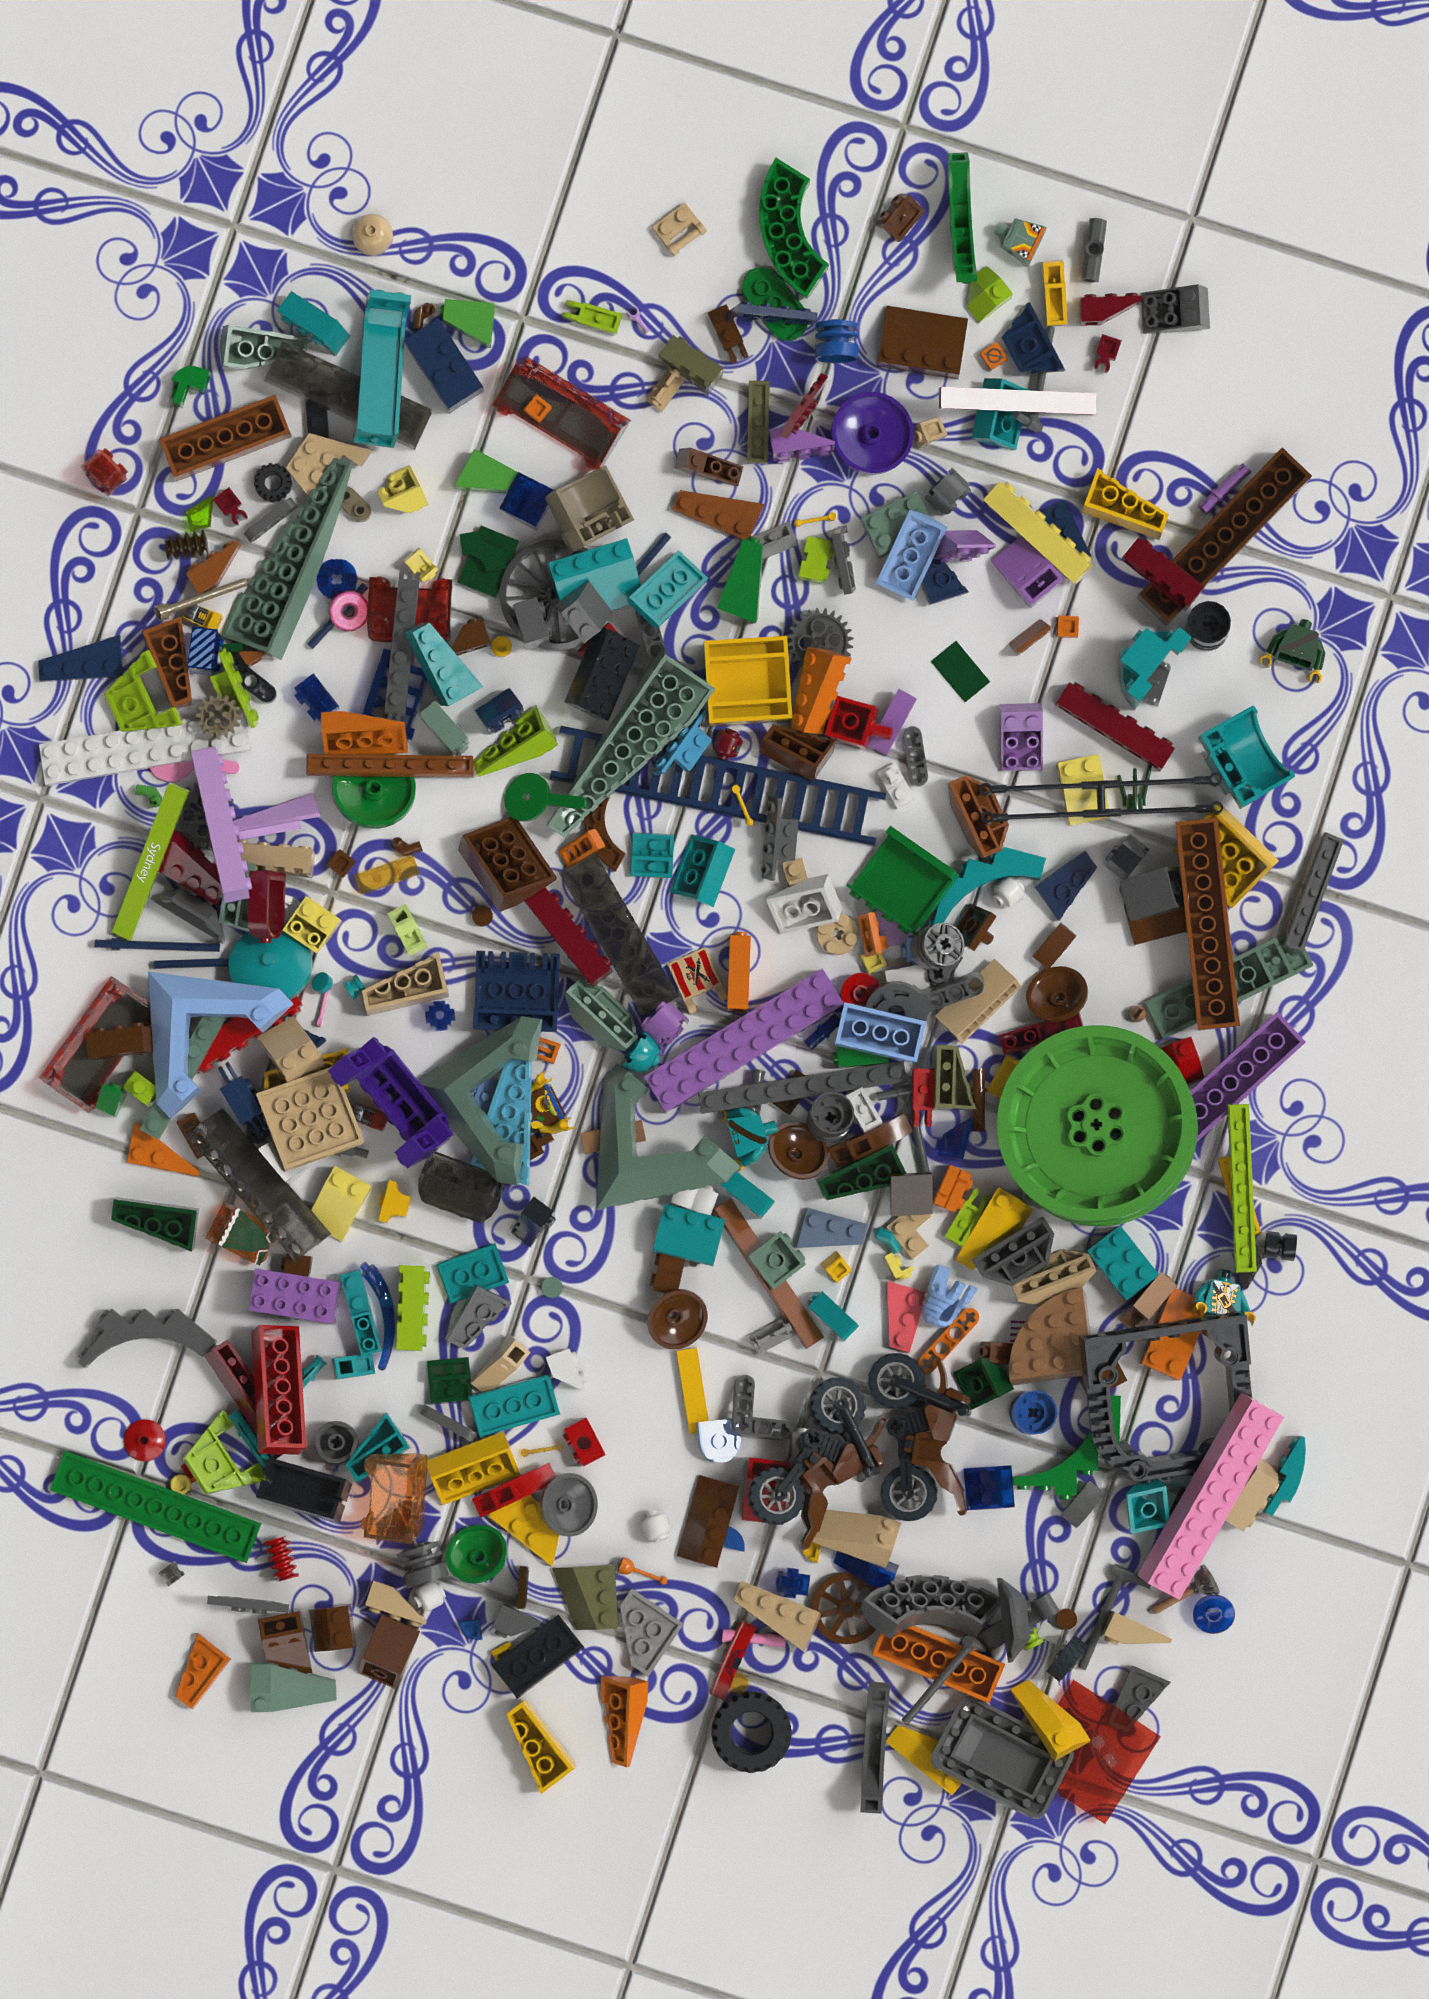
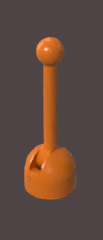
M622 1557L617 1570L618 1573L624 1575L636 1572L655 1579L662 1585H665L668 1581L665 1576L659 1577L635 1568L633 1561L626 1557Z

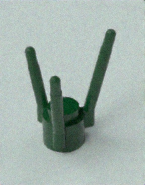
M1150 764L1147 768L1145 780H1150L1152 769ZM1136 768L1133 769V781H1137ZM1121 775L1117 776L1119 781H1122ZM1148 785L1143 786L1142 796L1137 794V786H1133V794H1128V798L1124 786H1119L1123 806H1126V809H1143V806H1146Z

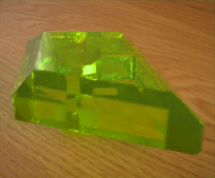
M213 496L208 497L186 511L191 532L211 527Z

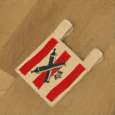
M706 947L668 963V967L690 1015L697 1012L692 998L714 988L720 1001L727 999L726 991Z

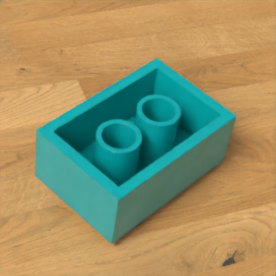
M1121 1225L1086 1251L1124 1301L1128 1300L1159 1275Z

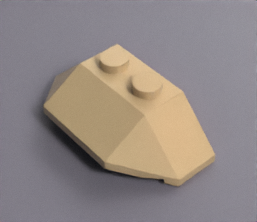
M1062 1249L1050 1254L1048 1265L1015 1284L1012 1288L1018 1302L1042 1305L1052 1297L1065 1291L1083 1287L1096 1272V1268L1089 1253Z

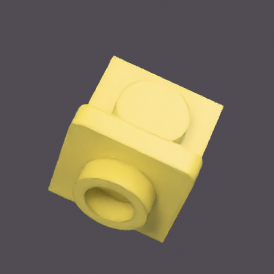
M893 1253L884 1256L894 1279L900 1278L902 1281L912 1276L913 1266L901 1271L900 1267L903 1265L898 1255L894 1256Z

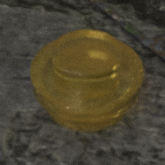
M737 1672L730 1690L740 1694L748 1689L749 1679L744 1673Z

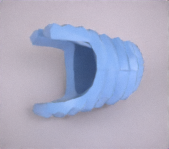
M943 1265L935 1266L932 1278L929 1280L930 1285L927 1287L925 1299L922 1301L923 1306L921 1307L922 1316L925 1321L932 1326L945 1328L952 1324L953 1320L957 1318V1314L966 1307V1304L970 1303L974 1293L977 1292V1287L969 1285L959 1300L958 1298L966 1285L963 1282L956 1281L952 1288L948 1290L947 1281L951 1270Z

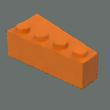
M807 647L790 728L805 733H823L831 713L830 704L837 698L838 692L836 689L839 681L844 680L846 673L843 671L846 664H850L852 657L828 649Z

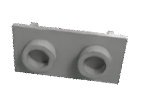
M783 1318L750 1335L749 1338L759 1355L792 1338L795 1334L790 1323Z

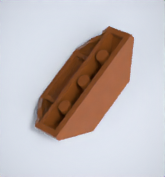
M965 775L948 782L951 808L968 844L982 858H985L1002 850L1009 824L1007 821L992 822L990 825H984L981 822L983 812L989 811L992 814H1002L1003 811L994 793L987 797L982 796L979 789L983 783ZM983 787L982 791L984 793L989 792V788ZM985 815L983 819L985 821H989L991 817L989 815Z

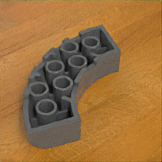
M915 1575L906 1577L905 1580L891 1581L890 1584L877 1588L863 1600L861 1609L866 1620L889 1639H892L897 1633L906 1628L921 1624H937L951 1627L976 1638L1000 1608V1600L992 1592L982 1587L978 1589L970 1586L964 1580H961V1582L949 1580V1577L933 1575V1578Z

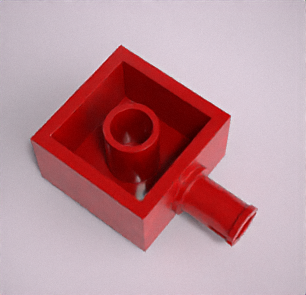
M837 696L825 736L827 739H837V742L867 750L872 736L890 741L894 728L876 724L879 712L876 706Z

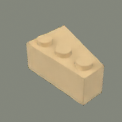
M1262 1458L1259 1460L1225 1521L1243 1532L1247 1527L1250 1528L1253 1525L1258 1510L1262 1511L1268 1502L1266 1499L1270 1493L1274 1494L1279 1487L1278 1471L1275 1466Z

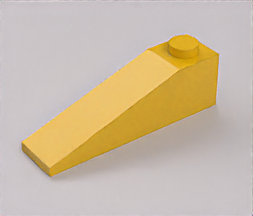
M1029 1679L1010 1690L1054 1762L1091 1741L1081 1724Z
M897 1725L886 1739V1743L949 1794L953 1795L962 1783L936 1769L931 1763L932 1753L939 1740Z

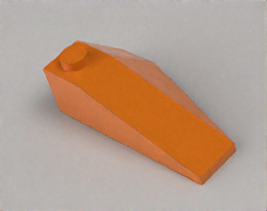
M601 1676L600 1698L601 1704L605 1703L607 1716H604L605 1723H608L610 1730L608 1742L612 1763L630 1767L648 1702V1681L636 1677Z

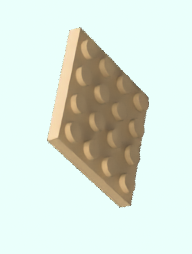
M330 1068L256 1093L285 1172L364 1144V1139L344 1087H341L332 1080L331 1074L328 1071Z

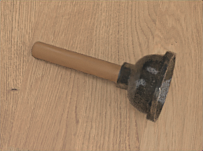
M1202 1564L1194 1575V1582L1190 1583V1586L1186 1588L1180 1600L1171 1596L1153 1606L1152 1610L1155 1614H1158L1194 1593L1198 1594L1201 1592L1203 1595H1218L1220 1590L1206 1565Z

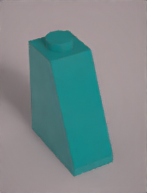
M823 1291L820 1294L815 1292L808 1300L811 1303L808 1308L843 1342L859 1327Z

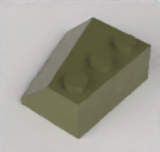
M615 1564L552 1568L576 1630L619 1628Z

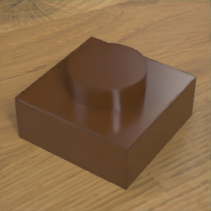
M339 849L327 866L344 879L356 864V861Z

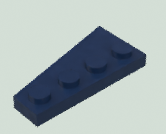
M121 636L111 637L39 660V681L53 682L123 676Z

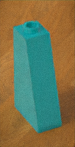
M737 1171L727 1183L718 1184L760 1219L763 1218L775 1202Z

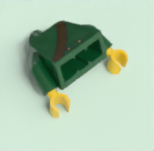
M1302 619L1299 626L1291 624L1288 629H1282L1272 637L1266 649L1267 654L1261 657L1260 664L1264 658H1269L1270 664L1267 667L1269 668L1272 665L1271 658L1275 655L1274 659L1309 671H1312V668H1314V671L1308 675V680L1311 682L1312 676L1317 674V683H1320L1322 676L1319 672L1323 668L1326 653L1322 642L1318 640L1319 633L1310 630L1312 623L1309 620Z

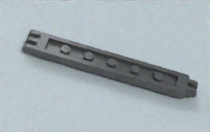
M404 570L399 572L384 715H388L390 720L393 719V716H397L396 721H401V717H405L412 647L404 632L415 626L421 572H416L415 580H412V571H408L407 579H403Z

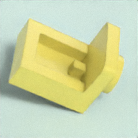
M419 547L403 560L414 575L416 572H421V582L430 581L436 575L435 572L438 571V568Z

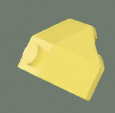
M410 465L391 473L387 478L388 484L385 488L381 487L378 491L383 505L388 508L412 513L429 505Z

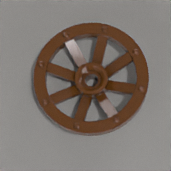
M850 1572L838 1573L824 1580L815 1591L811 1609L819 1612L821 1596L837 1606L834 1609L821 1611V1616L816 1626L829 1640L840 1644H855L867 1639L875 1632L876 1629L866 1620L862 1613L858 1612V1609L862 1607V1602H855L864 1586L870 1592L877 1589L866 1577ZM844 1580L859 1582L850 1598L847 1596ZM835 1582H838L841 1600L825 1591ZM845 1605L851 1606L850 1612L846 1613L843 1610ZM839 1614L831 1630H828L821 1618ZM853 1617L868 1624L869 1627L857 1635ZM845 1619H847L850 1637L836 1635Z

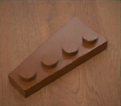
M680 490L672 510L743 540V538L748 539L751 536L764 504Z

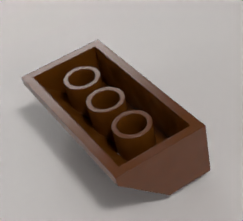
M699 1475L678 1549V1557L718 1567L740 1486Z

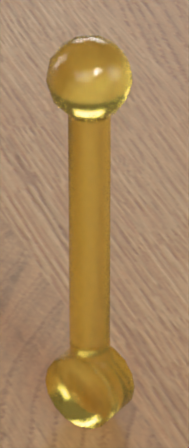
M559 1443L552 1447L532 1450L522 1449L521 1455L527 1457L529 1454L553 1450L563 1451L564 1445Z

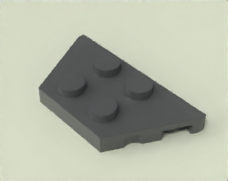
M209 1595L207 1604L230 1606L231 1611L244 1612L246 1608L252 1609V1613L266 1614L267 1611L288 1613L289 1604L267 1600Z

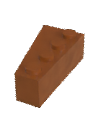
M178 617L143 630V640L157 666L155 670L170 708L176 707L179 710L191 705L192 696L182 618Z

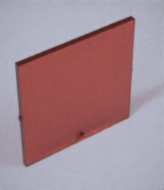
M1073 1679L1058 1705L1081 1724L1091 1741L1073 1751V1760L1057 1793L1059 1797L1066 1798L1106 1824L1161 1736L1120 1710L1119 1706L1112 1705Z

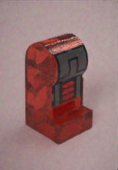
M352 1103L351 1108L357 1123L384 1132L388 1121L384 1112Z

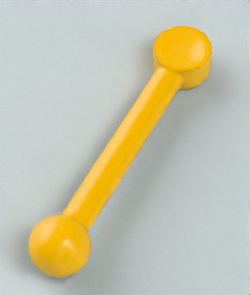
M831 512L828 516L805 520L796 519L794 525L800 527L802 524L817 521H834L836 514Z
M734 785L732 787V792L735 793L738 798V801L746 818V825L751 826L753 825V819L749 817L745 804L742 800V797L740 795V787L738 785Z

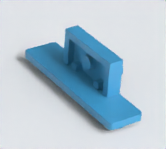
M706 708L701 709L694 721L687 728L685 727L674 741L668 744L664 756L660 757L655 763V768L652 771L654 775L664 774L673 761L685 772H689L712 741L698 727L708 713Z

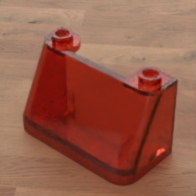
M381 576L369 577L367 606L368 637L375 642H392L398 588L391 587L390 581ZM440 578L432 583V588H419L415 626L421 622L430 623L447 643L451 639L452 579Z

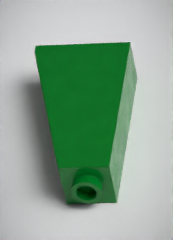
M749 536L748 539L743 538L717 609L757 623L764 545L759 544L760 539Z

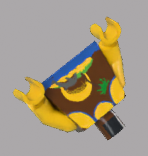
M546 1070L539 1073L531 1083L532 1128L547 1134H557L574 1129V1126H568V1120H571V1117L567 1118L552 1085L547 1084L552 1081V1078L545 1079L544 1073L547 1072Z

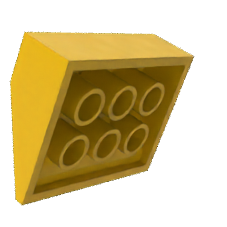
M1216 805L1213 809L1219 811L1220 807ZM1223 806L1221 814L1214 815L1208 813L1203 819L1218 818L1227 904L1233 908L1279 860ZM1177 845L1173 851L1179 856Z

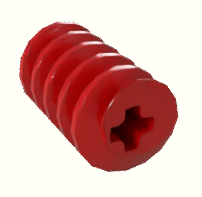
M286 1536L264 1542L265 1546H271L266 1553L273 1554L268 1559V1562H275L270 1567V1570L277 1571L272 1575V1578L279 1579V1581L299 1576V1573L292 1572L297 1568V1565L290 1564V1562L295 1560V1557L288 1556L293 1549L286 1548L291 1543L290 1540H284Z

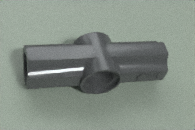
M1089 218L1081 280L1085 282H1099L1107 220L1101 218ZM1089 247H1097L1099 249V253L1095 255L1091 254L1089 252Z

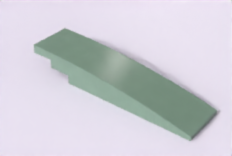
M1285 933L1233 958L1238 1003L1314 966L1306 949L1304 948L1302 954H1298L1282 947L1286 936ZM1192 979L1145 1002L1163 1039L1197 1023Z

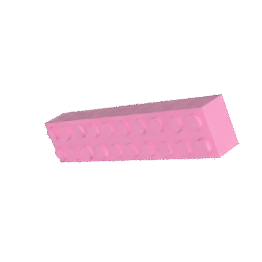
M1243 1393L1240 1394L1137 1576L1179 1600L1181 1599L1284 1416Z

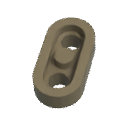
M347 486L345 493H348L350 497L347 500L343 499L341 507L355 521H367L371 516L370 505L353 488ZM360 507L364 508V513L362 514L357 513V509Z

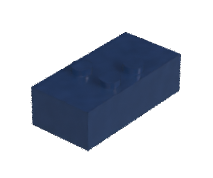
M439 318L404 340L406 348L449 413L484 392L483 385Z

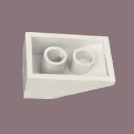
M828 874L808 878L766 898L780 934L838 922L843 909Z
M273 1140L258 1149L289 1185L309 1169L305 1164L285 1172Z

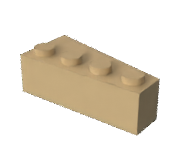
M237 840V842H242L244 854H240L241 859L254 863L256 871H274L286 873V875L313 878L315 852L311 847H290L287 844L271 846L267 842L249 844L247 840Z
M439 952L406 970L396 973V975L388 979H384L362 990L368 1016L449 997Z
M741 1581L734 1602L806 1654L821 1613Z

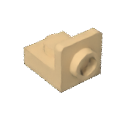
M940 417L921 422L913 428V440L918 448L943 439L948 435Z
M802 858L782 863L788 888L808 879Z

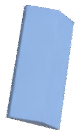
M909 510L876 584L913 601L947 527L929 515Z

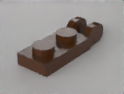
M725 304L708 312V316L724 351L727 352L732 364L737 362V358L731 348L738 345L742 357L745 359L749 356L735 322L726 321V312L729 311V308Z

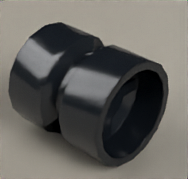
M1267 1231L1264 1258L1276 1259L1280 1256L1282 1260L1294 1261L1297 1235L1285 1233L1281 1236L1279 1232Z

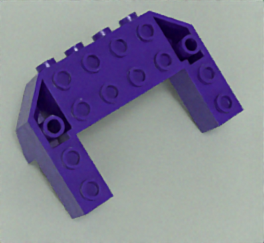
M372 1037L365 1045L346 1054L328 1070L332 1080L341 1087L357 1079L362 1090L372 1097L375 1106L385 1113L388 1122L398 1129L401 1138L406 1142L394 1153L397 1155L398 1161L403 1166H406L407 1169L430 1157L453 1136L447 1116L395 1051L388 1046L382 1045L377 1038Z

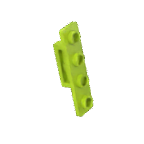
M223 648L218 654L225 670L211 675V682L217 695L220 694L222 699L228 695L229 702L232 700L236 701L234 707L239 706L240 709H243L250 727L254 728L258 725V713L256 709H252L249 703L251 701L250 695L241 685L242 677L239 671L234 669L232 654ZM224 707V711L229 712L230 708Z

